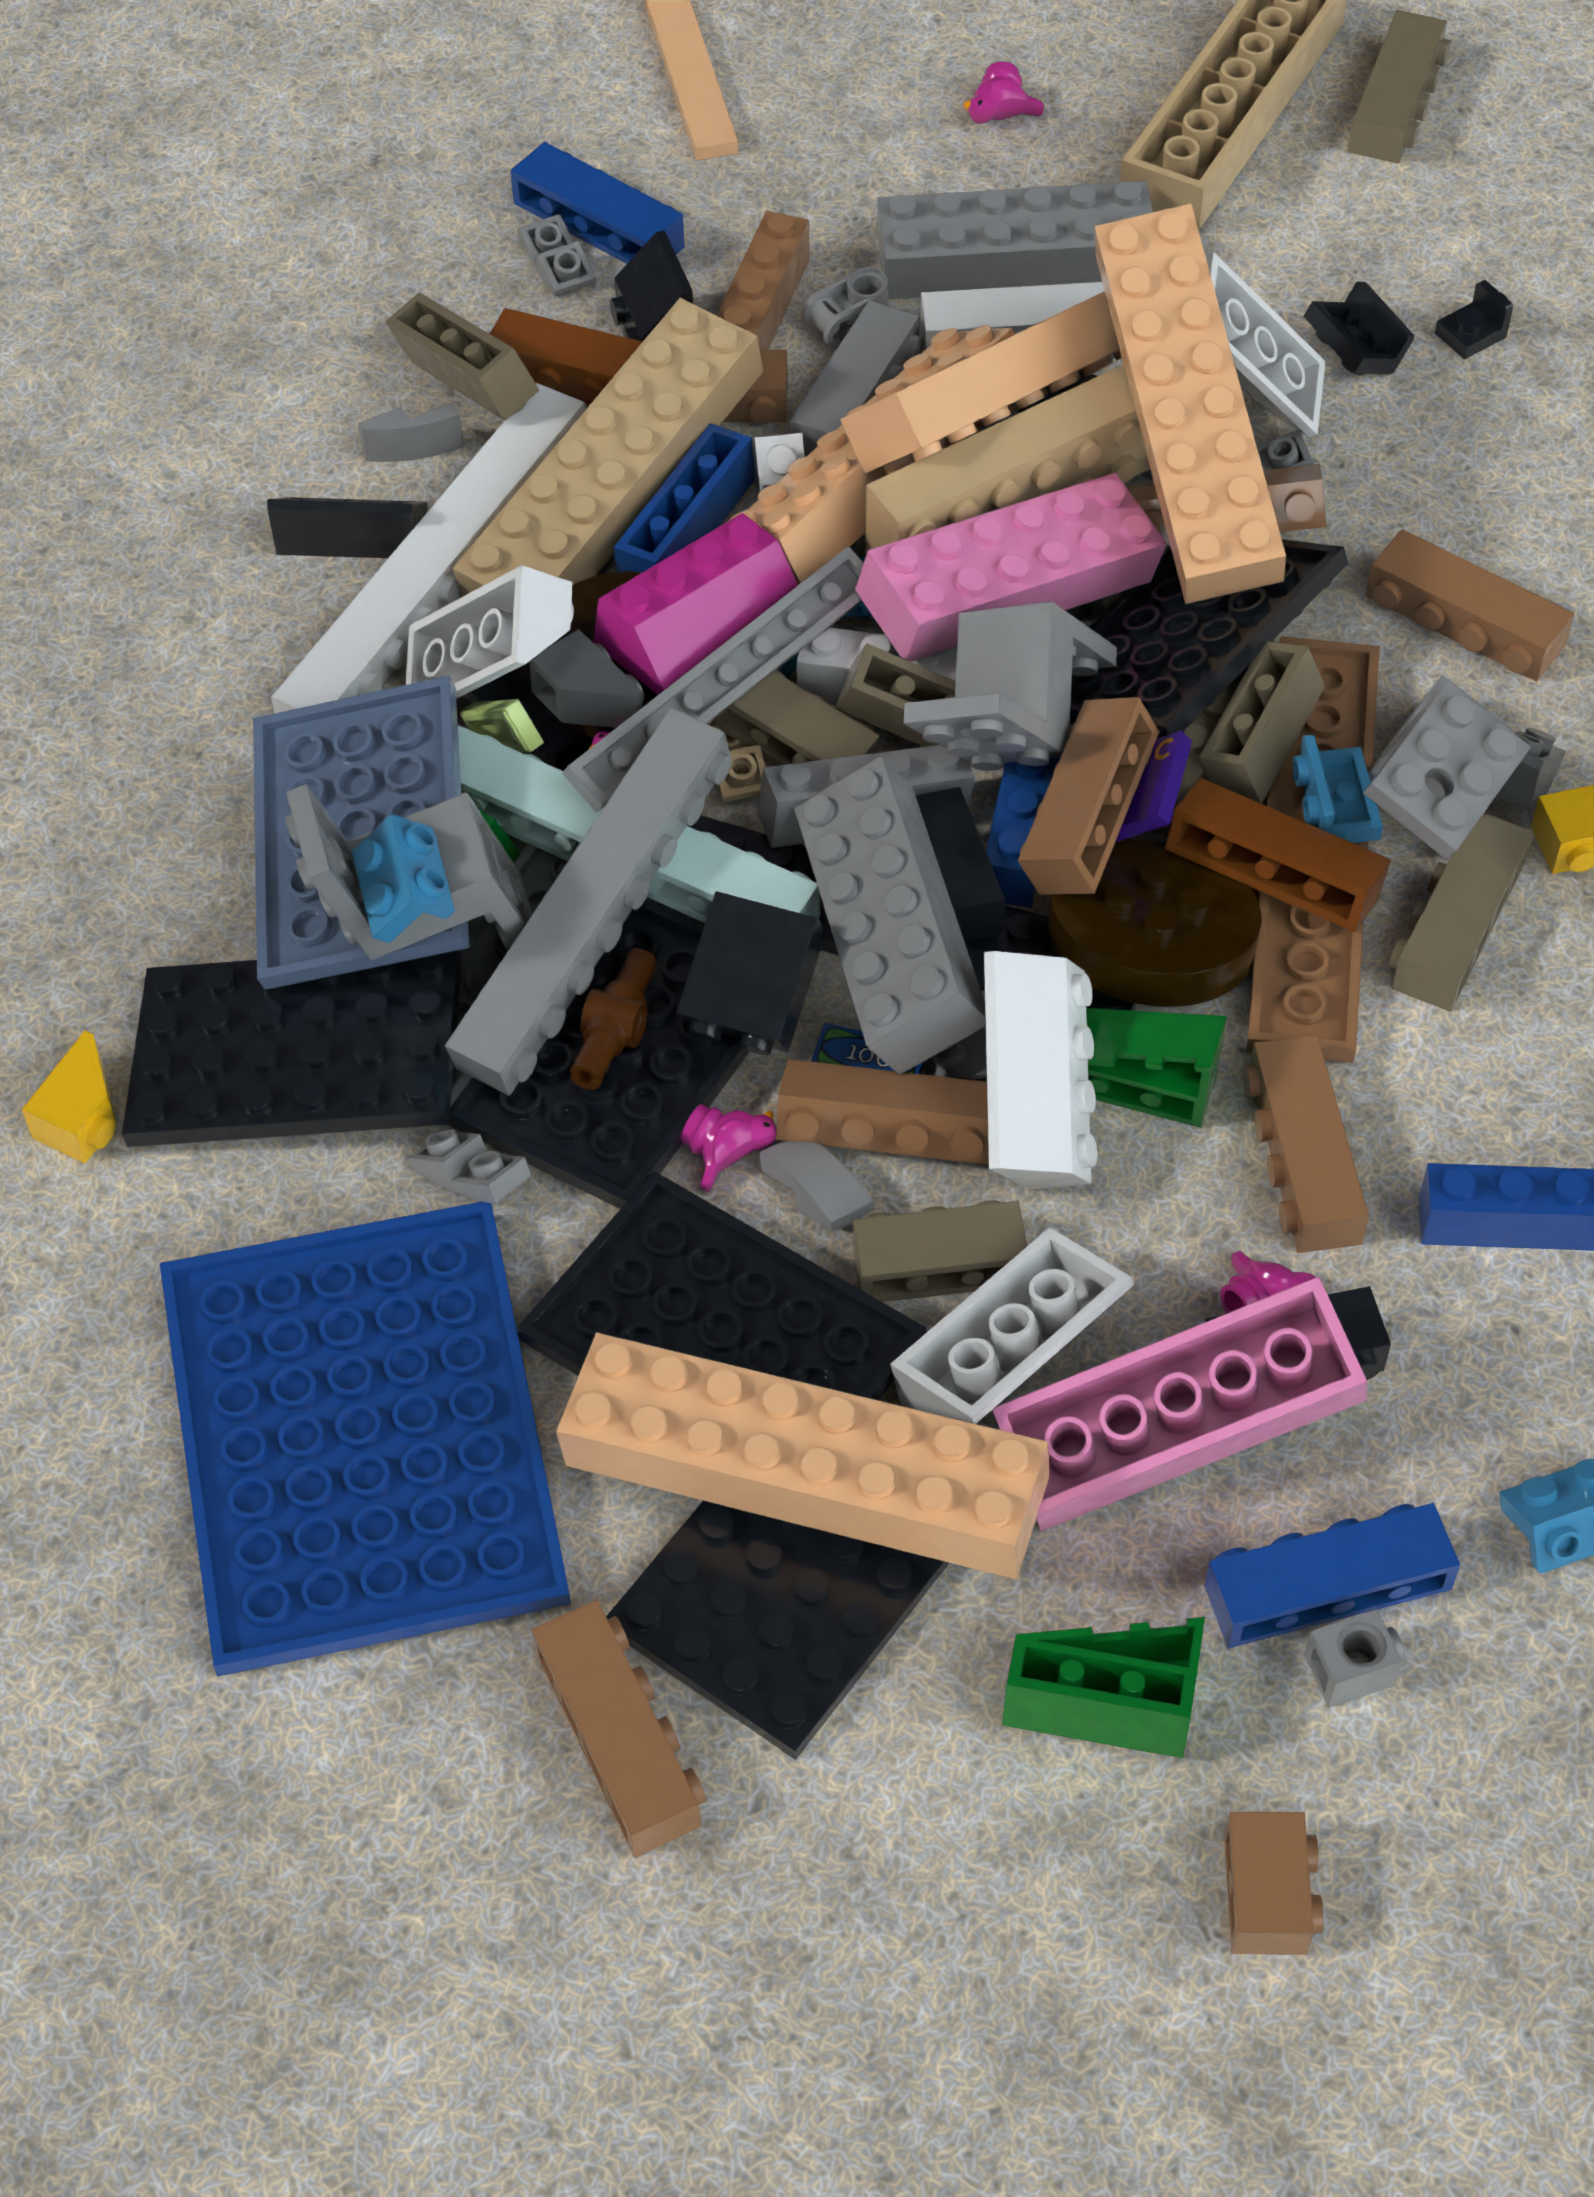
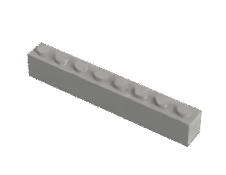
M673 708L669 709L446 1043L445 1047L457 1070L508 1096L511 1095L519 1081L524 1082L529 1078L535 1068L538 1052L546 1040L555 1037L562 1028L566 1017V1010L576 994L581 995L587 990L594 975L595 965L604 952H610L616 946L621 936L622 924L632 909L637 910L646 900L650 889V882L658 869L666 867L671 862L677 849L679 837L687 825H694L701 816L705 798L714 784L719 785L726 778L731 767L732 758L725 732Z

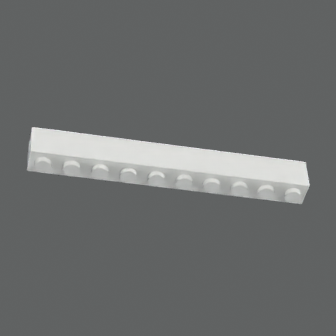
M536 383L539 391L527 401L522 410L511 415L502 423L272 695L274 713L371 693L377 689L381 690L382 684L394 669H401L407 661L409 625L459 598L461 593L453 567L583 414L585 402Z

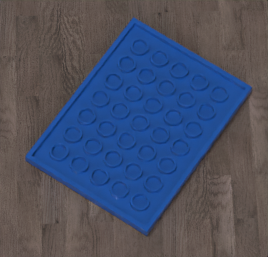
M476 1202L159 1263L212 1660L217 1677L571 1604L491 1203Z

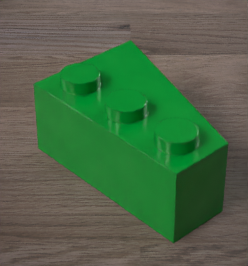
M1086 1008L1087 1027L1091 1030L1094 1041V1054L1092 1059H1088V1080L1093 1084L1096 1100L1201 1128L1217 1079L1227 1016Z
M1205 1617L1186 1618V1624L1183 1626L1150 1628L1149 1622L1130 1623L1129 1631L1093 1634L1092 1627L1016 1634L1006 1684L1002 1726L1183 1758L1192 1713Z

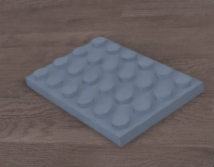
M450 676L253 718L257 980L266 990L469 948L467 921L371 961L358 943L354 945L349 944L340 926L338 916L330 918L327 915L320 901L318 890L316 888L308 890L296 864V860L303 857L301 847H297L292 840L285 821V817L292 814L286 792L304 784L309 786L348 841L373 831L390 814L405 818L461 795L456 687Z

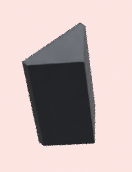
M281 497L267 499V510L276 555L388 559L427 513V502Z

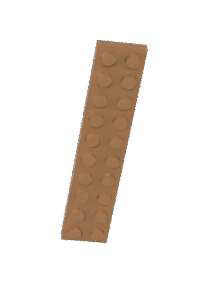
M1280 636V643L1309 647L1325 688L1268 791L1266 806L1305 822L1303 797L1306 795L1303 786L1297 787L1295 785L1292 770L1293 756L1300 755L1303 736L1314 735L1318 751L1361 747L1367 771L1373 766L1380 646ZM1368 841L1354 843L1368 849ZM1259 891L1258 902L1261 909L1262 923L1253 960L1246 1051L1252 1052L1254 1042L1318 1034L1325 1060L1353 1063L1357 1044L1364 921L1356 932H1353Z

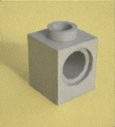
M1378 1609L1311 1630L1304 1653L1328 1708L1395 1686L1402 1662L1405 1660L1403 1644L1397 1631L1393 1627L1386 1628ZM1360 1651L1366 1654L1372 1662L1365 1664L1356 1663L1350 1660L1345 1652Z

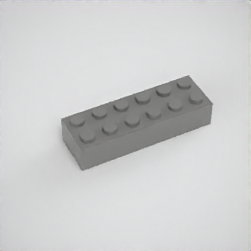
M1147 181L877 197V242L881 271L885 273L888 280V300L921 298V292L1102 282L1096 259L1094 226L1152 213Z
M880 756L794 809L866 1046L896 1073L901 1075L986 1026L985 1002L913 787Z

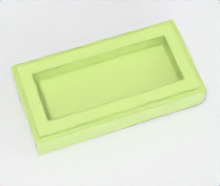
M519 699L472 702L460 711L461 717L469 730L480 735H489L501 744L518 752H532L544 743Z

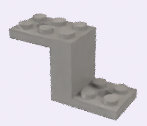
M1052 601L959 613L955 697L905 703L904 724L921 733L924 740L938 743L946 748L948 754L967 760L971 763V767L977 770H999L1002 768V763L1015 761L1026 766L1047 765L1049 758L1062 756L1069 739L1072 675L1092 676L1097 674V670L1100 668L1116 667L1117 647Z
M1442 675L1433 684L1368 771L1371 783L1363 794L1447 860L1457 851L1531 746L1471 696Z
M307 784L286 792L292 814L286 816L285 821L292 840L297 847H301L303 857L297 859L296 864L302 881L308 890L315 888L318 890L320 901L327 915L330 918L338 916L340 926L349 944L354 945L358 943L371 961L484 915L488 923L495 921L501 941L508 950L533 914L520 872L466 792L405 817V819L422 823L434 830L455 912L447 919L423 912L391 943L372 938L351 852L371 832L348 841Z

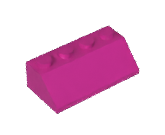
M741 513L599 598L593 643L601 644L612 659L659 695L796 588L798 583L779 541L745 514Z

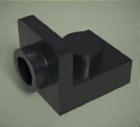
M1483 280L1475 286L1472 303L1437 320L1435 334L1465 360L1507 338L1513 304L1503 293L1499 292L1488 281Z

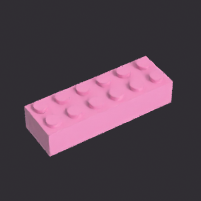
M1112 473L868 550L855 591L900 657L912 662L957 647L959 613L1050 601L1062 609L1068 610L1149 583L1157 569L1167 542L1118 475Z
M1317 1277L999 1405L992 1409L999 1430L1048 1441L1050 1477L1036 1518L1039 1529L1042 1532L1367 1401V1380L1320 1277Z

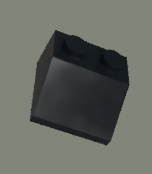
M665 230L656 232L614 278L616 297L609 300L615 325L624 326L623 337L642 342L679 298L693 304V290Z

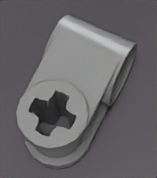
M862 267L853 271L847 277L811 294L802 307V320L810 327H817L824 334L825 343L832 349H837L869 300L889 306L887 276L881 270L873 267Z

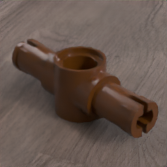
M638 948L631 949L615 981L609 982L604 991L594 988L587 996L580 1022L584 1044L570 1069L572 1073L571 1079L578 1086L589 1090L598 1089L613 1057L619 1055L625 1046L635 1048L641 1041L648 1017V1005L644 993L657 969V960L650 952Z

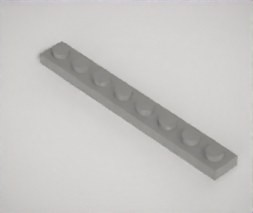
M849 546L573 761L562 774L596 813L605 807L670 708L709 724L862 602L855 588L864 563Z

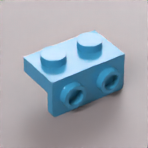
M1303 736L1300 755L1293 756L1292 770L1295 785L1297 787L1303 786L1306 795L1303 797L1305 823L1352 843L1381 840L1383 825L1377 804L1363 794L1371 782L1361 747L1318 751L1315 736Z
M390 814L351 851L372 938L391 943L423 912L443 919L449 918L455 912L437 838L431 827Z
M1594 1459L1582 1460L1575 1466L1543 1477L1530 1478L1520 1485L1499 1492L1503 1513L1529 1539L1532 1566L1539 1573H1544L1594 1555Z

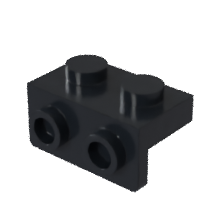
M1357 281L1345 302L1312 301L1304 314V318L1316 330L1318 339L1335 351L1342 359L1341 364L1346 370L1359 376L1394 373L1414 340V334L1364 281Z

